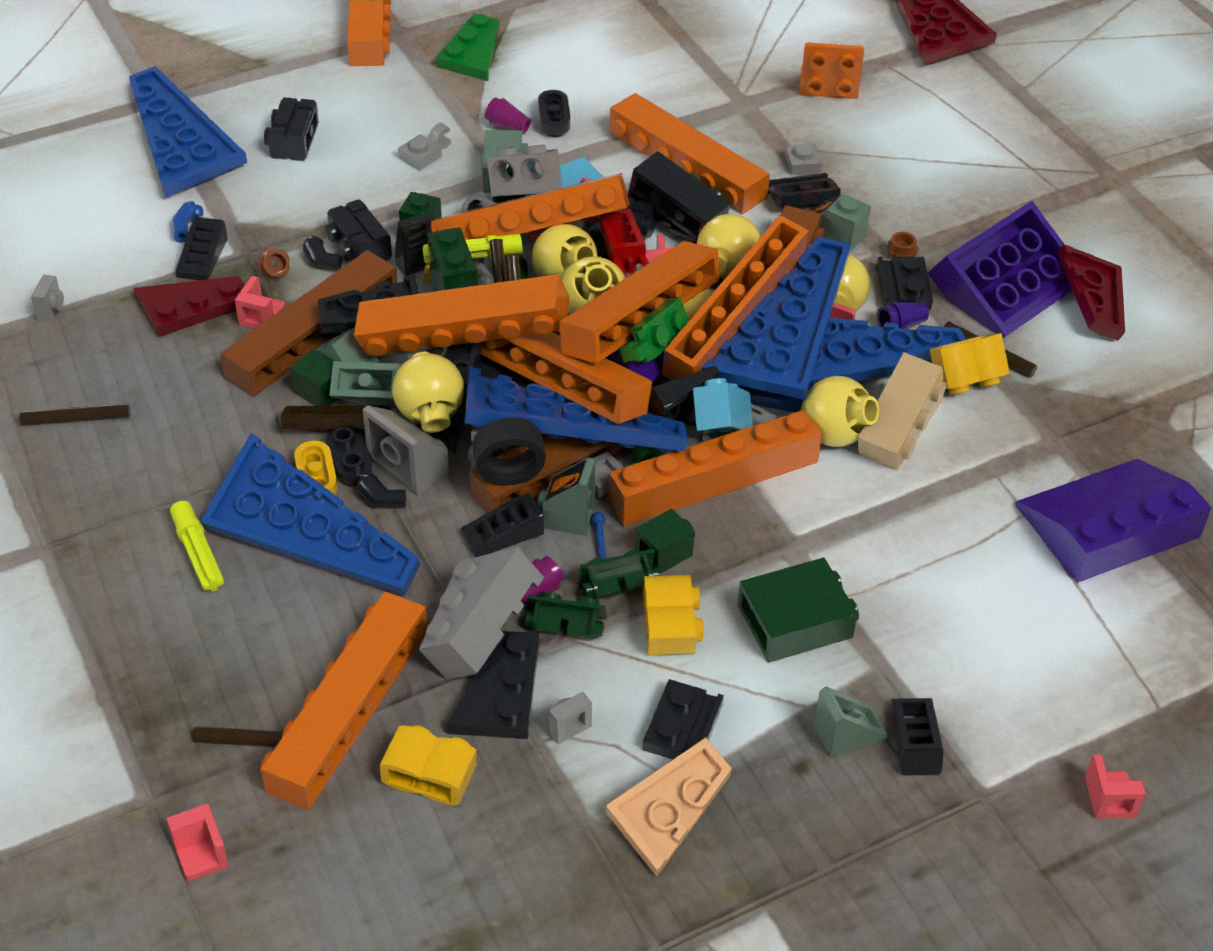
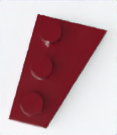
M1063 244L1057 254L1088 329L1098 335L1107 336L1119 341L1125 333L1122 267Z
M239 276L136 287L133 290L135 298L158 337L237 311L235 299L245 284Z

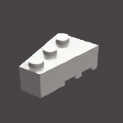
M519 547L460 561L455 566L450 583L440 598L439 607L432 622L426 629V635L419 650L447 680L477 674L504 636L500 628L511 613L514 615L520 613L524 607L520 600L531 584L534 587H538L544 576Z

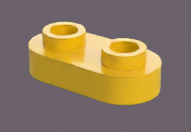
M315 440L299 445L294 453L296 469L303 470L336 495L338 489L337 479L329 446L324 442Z

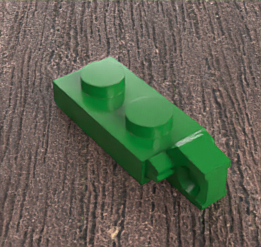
M681 297L668 299L631 328L634 338L619 349L624 363L634 360L649 362L664 352L665 348L689 321Z

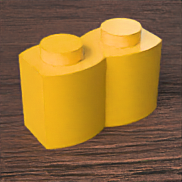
M1002 333L983 335L929 349L932 363L943 367V382L946 383V389L949 390L950 395L970 391L969 384L979 382L980 387L1000 383L1001 376L1010 374Z
M690 575L644 576L643 598L648 655L695 654L696 641H703L702 618H695L694 610L700 609L699 587H692Z
M399 726L380 763L381 782L403 792L420 793L433 801L459 806L477 766V749L462 738L436 737L422 726Z

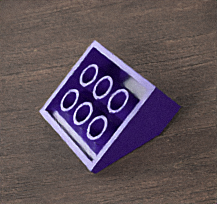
M1030 201L947 255L927 273L948 301L995 334L1002 333V338H1005L1073 291L1057 254L1064 243L1033 201Z
M1140 459L1126 462L1016 502V507L1077 583L1200 538L1212 509L1189 482Z

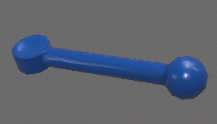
M595 512L591 517V521L596 527L599 558L607 559L603 524L606 518L602 512Z

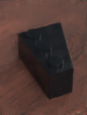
M658 151L633 169L628 196L635 198L636 202L640 200L651 204L654 208L653 219L656 221V224L659 223L669 227L670 233L697 243L699 233L707 222L729 212L731 204Z

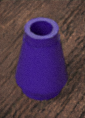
M889 301L877 311L879 327H884L885 322L898 323L901 329H908L926 322L929 317L928 308L923 302Z

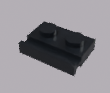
M827 173L769 180L768 193H771V197L780 208L784 209L785 205L800 208L801 205L813 204L816 206L840 196L841 188L832 178H828Z
M877 257L876 269L883 306L889 301L923 302L928 310L932 309L933 297L924 257H892L891 261H883V257Z
M668 679L643 739L642 750L673 760L704 738H707L709 741L723 706L724 695L718 694L716 697L706 694L707 690Z

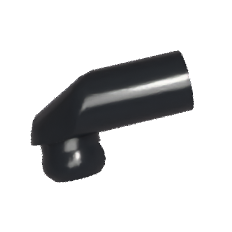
M316 236L306 238L303 243V251L310 265L334 271L342 268L343 257L327 253L321 238Z
M371 473L364 474L359 478L357 482L358 491L370 506L375 508H406V489L387 490L378 477Z

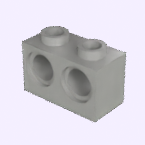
M544 144L526 147L527 151L517 152L516 147L497 149L498 154L487 158L491 195L538 194L562 188L558 149L546 150ZM536 162L542 167V175L538 174L535 169ZM507 164H509L513 170V177H511L507 172Z

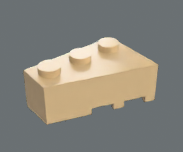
M903 353L877 401L879 405L877 422L873 425H864L858 436L859 455L896 470L899 469L905 459H910L914 452L916 441L942 403V397L946 389V383L943 382V367Z

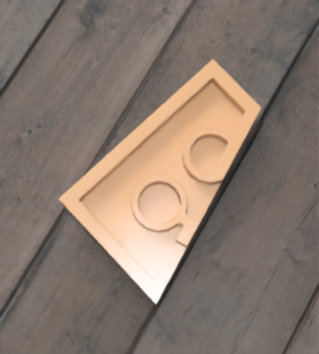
M704 738L608 803L605 812L657 877L728 780L732 768L708 739Z

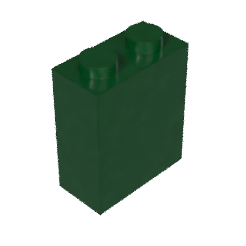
M461 227L427 233L431 291L478 286L477 269Z
M825 557L740 581L737 606L768 663L848 640L854 636L856 621L859 620L857 604L852 598H848L843 590L840 575L836 570L832 571Z

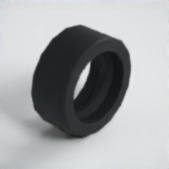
M504 417L491 421L481 427L474 436L472 448L475 466L479 476L489 483L499 486L525 483L537 476L545 465L546 453L540 429L531 421L519 417ZM507 445H522L529 448L523 454L509 459H499L490 456L491 452Z

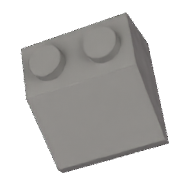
M369 405L363 408L366 444L372 463L417 496L449 473L448 450L441 440L434 439L424 432L418 424L409 421L398 412Z

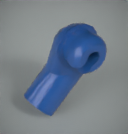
M194 201L183 203L171 220L174 239L177 242L183 243L186 241L190 219L193 221L195 217L203 216L202 206L195 204Z

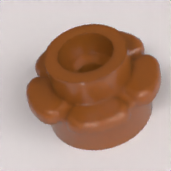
M897 232L889 240L887 252L893 257L916 256L919 251L916 245L917 239L911 233Z
M274 247L264 250L263 256L258 259V268L261 272H264V276L270 280H277L278 277L286 276L290 269L287 253L281 249L276 250ZM273 260L277 262L275 267L271 265Z

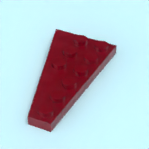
M894 0L924 65L994 44L996 41L997 33L959 0Z

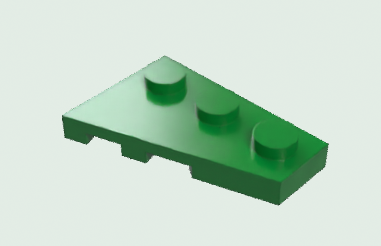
M473 13L436 56V67L488 81L489 69L493 61V51L496 48L500 30L499 19Z

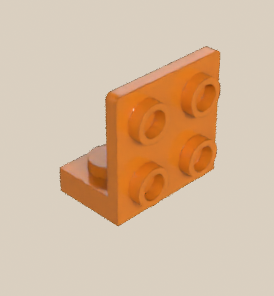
M806 42L800 72L799 95L858 99L864 47Z

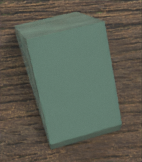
M827 686L819 691L814 726L830 757L883 742L889 737L872 705Z

